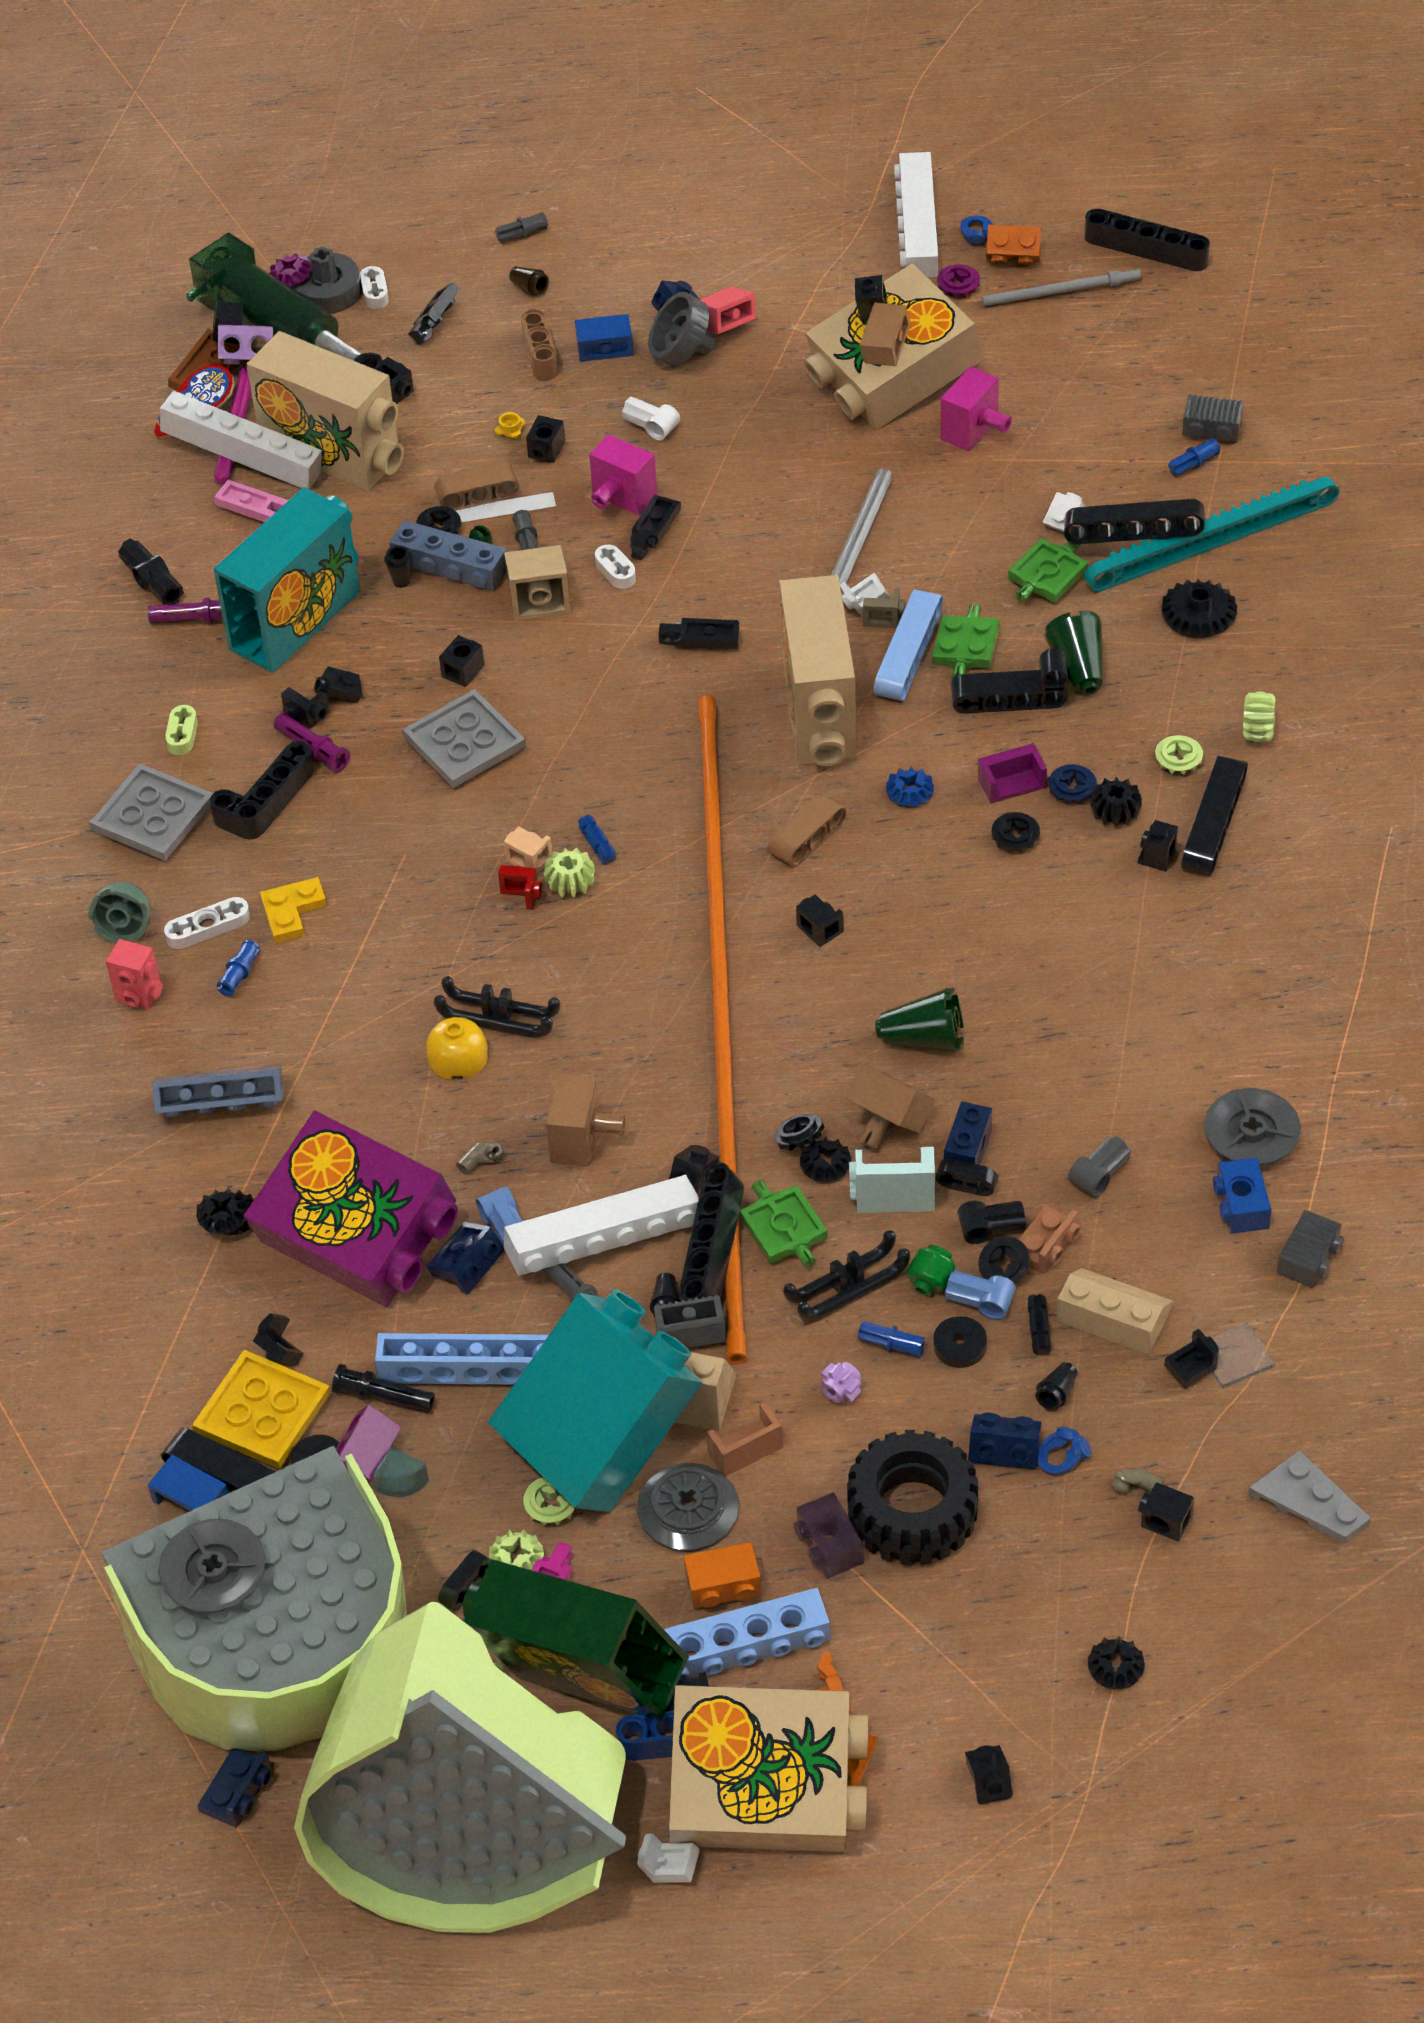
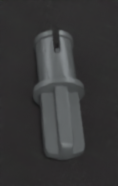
M543 212L523 219L518 217L516 222L497 227L495 234L498 241L501 242L519 236L525 238L527 234L547 229L548 221Z
M527 510L516 511L513 514V522L516 527L515 539L520 543L521 550L538 548L536 542L537 530L532 526L530 513Z

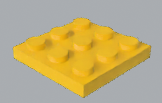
M243 1350L192 1424L193 1431L217 1443L280 1469L331 1394L330 1386L252 1352Z

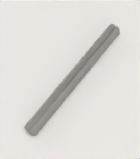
M880 468L877 471L831 575H838L840 584L844 581L845 583L847 582L891 482L892 473L890 470Z

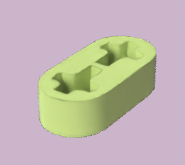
M179 705L170 713L165 740L168 751L173 755H185L193 748L198 726L196 711L193 707Z

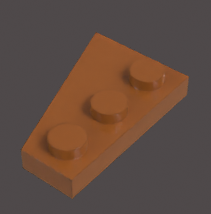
M208 328L169 377L168 387L177 390L200 367L215 364L221 365L231 372L248 360L240 359V364H223V359H218V341L212 340L213 330ZM224 342V347L228 352L233 353L240 348V343Z

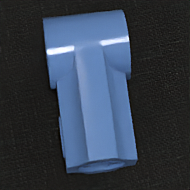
M507 1186L476 1199V1205L481 1218L486 1225L491 1224L503 1246L504 1227L523 1221L517 1212L515 1200Z
M954 1270L948 1279L945 1299L977 1307L984 1316L994 1320H1001L1006 1316L1015 1294L1016 1286L1011 1280L1003 1276H991L987 1280Z

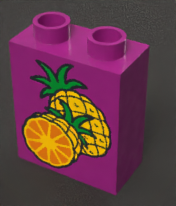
M314 1110L243 1217L260 1242L387 1308L398 1291L405 1294L415 1286L423 1268V1261L420 1256L433 1237L440 1240L450 1232L457 1218L458 1207L455 1204L456 1199L442 1174Z

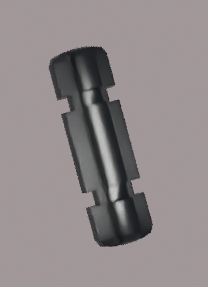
M1042 1294L1030 1295L1028 1297V1312L1030 1315L1032 1349L1036 1355H1046L1051 1351L1046 1298Z

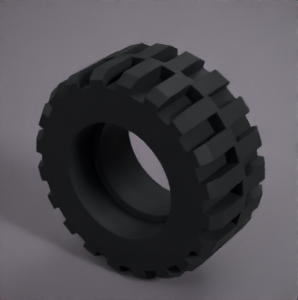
M905 1430V1434L897 1435L896 1432L886 1434L883 1441H880L879 1438L868 1444V1451L864 1449L855 1458L856 1463L851 1466L848 1474V1518L853 1526L855 1536L859 1541L865 1540V1548L874 1554L877 1551L881 1552V1558L892 1562L894 1558L900 1560V1564L911 1565V1561H920V1565L930 1564L932 1558L937 1557L938 1560H942L950 1556V1549L957 1551L964 1545L965 1538L971 1536L974 1530V1522L977 1520L978 1478H976V1469L973 1463L967 1460V1454L961 1447L953 1448V1441L943 1436L941 1439L935 1438V1433L924 1431V1434H917L915 1430ZM919 1482L935 1488L944 1498L939 1504L929 1510L910 1513L891 1507L882 1499V1496L890 1488L898 1484Z

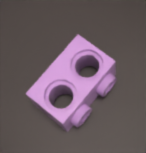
M218 325V359H223V364H240V359L251 360L257 354L251 348L252 341L256 338H262L267 343L273 337V326ZM234 337L239 341L240 348L236 352H228L225 349L224 341L227 338Z

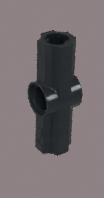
M130 538L124 541L118 550L119 558L132 571L138 585L143 590L148 588L162 604L178 603L180 597L184 594L183 587L169 573L168 567L161 556L157 554L153 556L139 540H132Z

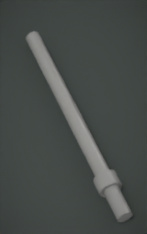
M1140 269L1123 272L1113 270L1101 276L982 296L983 307L1106 285H1109L1110 288L1121 286V283L1141 280Z

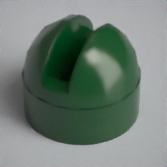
M477 525L470 531L469 538L492 544L491 533L484 525Z

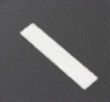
M553 492L492 502L457 510L456 512L459 514L461 522L513 514L518 510L531 511L554 507L556 503Z

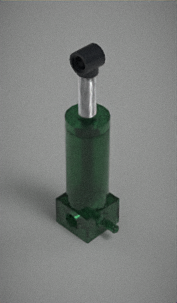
M226 233L189 258L194 288L186 293L188 301L194 302L198 300L214 312L216 300L243 304V317L256 326H273V336L278 331H281L384 373L383 360L379 354L372 352L361 354L337 338L338 322L336 318L257 266L254 248L233 234Z

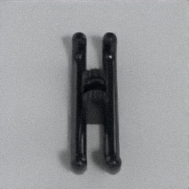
M449 976L444 977L441 982L444 992L455 1001L481 1006L482 1014L454 1009L446 1003V999L442 995H437L434 998L436 1010L446 1019L462 1017L473 1021L479 1027L538 1038L544 1037L552 1031L553 1020L551 1017H554L560 1010V1001L556 997L549 999L548 1006H539L514 1001L511 989L503 987L499 997H495L493 987L489 984H485L482 987L481 994L464 991L454 985L453 979ZM512 1013L542 1019L541 1025H532L512 1021L510 1017Z
M888 1230L884 1232L883 1240L876 1248L862 1256H859V1253L855 1250L848 1253L845 1265H842L839 1260L831 1262L830 1273L799 1289H796L794 1284L787 1283L783 1288L784 1296L788 1301L800 1302L797 1306V1311L802 1319L807 1321L819 1319L900 1275L909 1264L910 1252L906 1248L900 1249L897 1253V1259L889 1267L864 1280V1269L886 1257L895 1245V1232ZM831 1286L838 1292L835 1296L814 1307H810L809 1303L804 1301Z

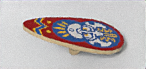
M210 364L194 371L180 385L176 392L219 409L232 394L234 378L227 368L221 365ZM159 416L154 429V434L159 439L172 437L171 435L160 431Z

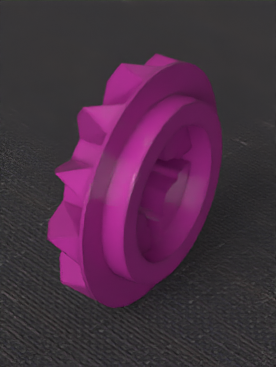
M294 253L292 256L285 255L283 259H276V264L270 266L271 272L269 275L275 285L291 287L307 279L311 273L312 266L305 255L299 256L297 253Z
M962 264L950 265L939 272L937 276L938 288L944 290L945 295L953 294L955 298L958 295L967 297L968 293H975L976 288L980 286V275L970 266Z

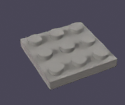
M475 689L402 729L403 737L452 788L459 786L526 747L525 738Z
M139 763L89 822L90 827L96 833L166 861L210 808V797L213 793Z

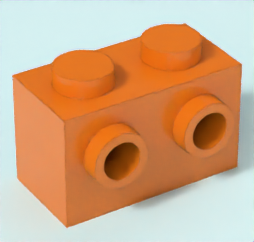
M752 1542L683 1555L685 1576L693 1609L699 1607L712 1608L720 1603L733 1600L746 1601L754 1596L761 1595L760 1574Z

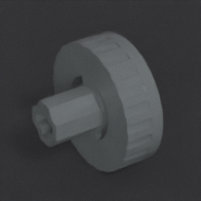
M325 247L315 248L314 252L307 257L312 266L310 275L300 284L292 286L294 301L301 309L313 314L327 315L344 311L355 304L361 295L362 288L359 268L346 255L333 253L331 249Z
M679 292L668 299L652 324L648 340L650 353L672 366H678L686 362L695 352L702 356H707L713 350L716 341L715 334L707 331L709 310L706 303L687 292Z

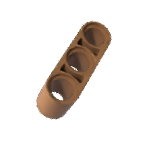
M538 309L526 310L521 315L522 334L533 375L541 381L552 380L557 375L556 350L545 314Z
M506 462L440 476L434 485L441 506L449 507L455 511L510 499L517 495L519 491V485L513 468Z
M821 793L817 794L772 835L767 847L768 852L793 867L799 865L841 826L846 817V808Z

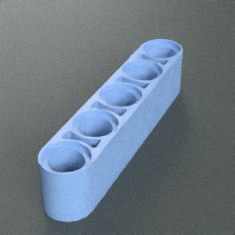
M916 589L912 591L877 673L873 691L875 696L902 702L905 700L940 617L943 605L942 595Z

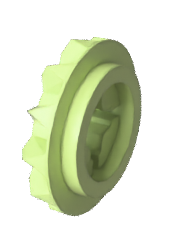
M1182 735L1170 736L1160 741L1156 747L1155 761L1159 762L1161 769H1169L1171 774L1175 771H1180L1183 775L1187 770L1195 772L1197 765L1202 764V747L1196 740ZM1176 750H1178V753H1180L1181 757H1183L1182 760H1179L1177 756H1175Z
M544 1477L531 1483L524 1493L523 1504L525 1511L529 1514L532 1521H540L543 1526L547 1523L559 1525L565 1518L571 1519L573 1511L577 1509ZM557 1498L558 1507L551 1504L545 1507V1499L553 1500Z
M509 1529L506 1535L502 1537L497 1536L493 1546L489 1547L490 1559L532 1570L538 1558L542 1559L544 1557L543 1545L540 1544L536 1535L531 1536L524 1529L521 1532L515 1533ZM518 1546H521L522 1554L518 1555L512 1563L509 1552H514Z

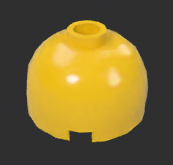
M462 1017L447 1018L437 1023L428 1034L425 1051L428 1065L436 1075L452 1080V1076H462L463 1079H467L479 1073L487 1064L488 1045L486 1037L481 1028L473 1021Z

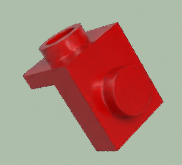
M500 865L498 872L500 894L525 896L526 909L533 910L535 899H540L542 893V881H537L536 868Z

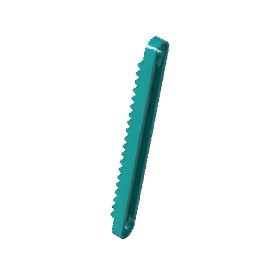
M1321 477L1311 482L1301 480L1300 486L1290 484L1289 490L1282 487L1279 494L1272 491L1270 492V497L1261 495L1260 501L1251 499L1249 505L1242 502L1240 508L1232 506L1230 512L1221 510L1220 516L1214 513L1211 514V519L1205 518L1204 529L1198 535L1151 539V542L1141 540L1140 546L1131 544L1129 550L1122 547L1119 554L1112 551L1110 557L1097 561L1087 568L1084 580L1094 592L1110 589L1327 507L1338 498L1340 489L1330 477ZM1102 573H1104V575H1103L1102 577H1100L1099 579L1095 580L1099 575H1101Z

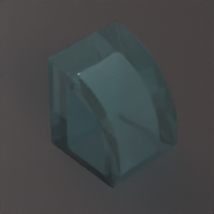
M390 1448L373 1473L377 1492L390 1497L412 1495L424 1488L429 1482L426 1463L393 1448Z

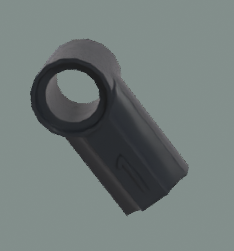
M1020 1200L985 1206L981 1201H969L962 1204L957 1211L964 1239L970 1244L983 1243L989 1240L992 1234L1026 1229L1024 1207Z

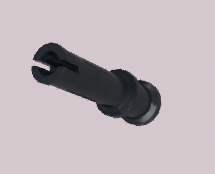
M342 1363L338 1365L332 1381L333 1393L338 1394L343 1391L358 1395L359 1399L363 1401L369 1400L372 1397L424 1411L428 1414L431 1412L435 1400L434 1392H427L403 1384L378 1379L372 1371L367 1370L365 1373L347 1369V1365Z

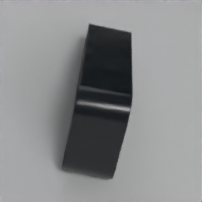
M1059 649L1044 651L1039 657V670L958 675L951 681L953 708L957 712L965 714L1059 708L1068 699V672L1065 653Z
M295 741L287 745L244 796L227 789L215 791L210 797L214 824L244 839L249 840L260 837L312 776L314 766L309 745L301 741Z

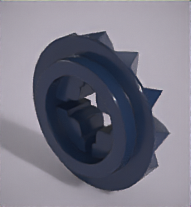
M1075 764L1061 766L1055 769L1049 777L1050 793L1055 794L1057 801L1065 799L1068 805L1072 800H1076L1081 804L1084 798L1091 799L1097 784L1096 777L1092 771L1084 766ZM1075 779L1076 786L1074 789H1070L1069 785Z

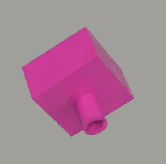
M970 366L941 397V440L969 452L990 427L1002 433H1006L1012 424V417L998 412V377Z
M609 434L589 454L593 493L591 501L597 508L604 509L610 502L640 515L654 494L658 495L655 454Z

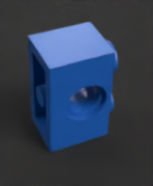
M1250 1158L1219 1162L1218 1176H1213V1188L1216 1196L1221 1195L1220 1215L1223 1222H1228L1230 1234L1269 1229L1271 1207L1258 1159Z

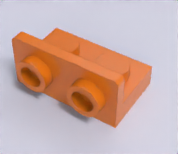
M988 225L986 258L991 259L993 263H1007V259L1018 260L1019 264L1031 265L1034 264V261H1040L1042 227Z

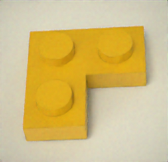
M318 877L260 892L263 908L275 944L304 936L303 926L299 917L300 913L327 907Z

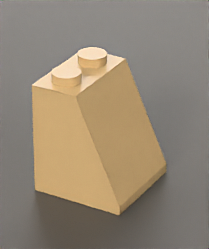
M561 545L504 552L514 621L571 613L567 570Z
M690 1352L691 1356L684 1365L703 1383L675 1423L720 1431L735 1382L736 1372L724 1358Z

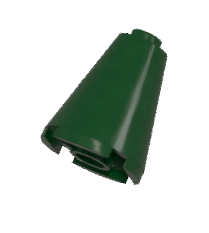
M1086 610L1079 611V616L1071 617L1070 612L1062 614L1046 625L1045 640L1050 649H1059L1065 653L1068 680L1074 690L1083 695H1092L1103 684L1102 623L1100 617L1095 612Z
M954 987L940 990L882 1012L880 1019L875 1021L877 1037L883 1038L885 1044L954 1051L961 1050L964 1044V1037L958 1038V1031L960 1028H963V1018L958 995H953Z

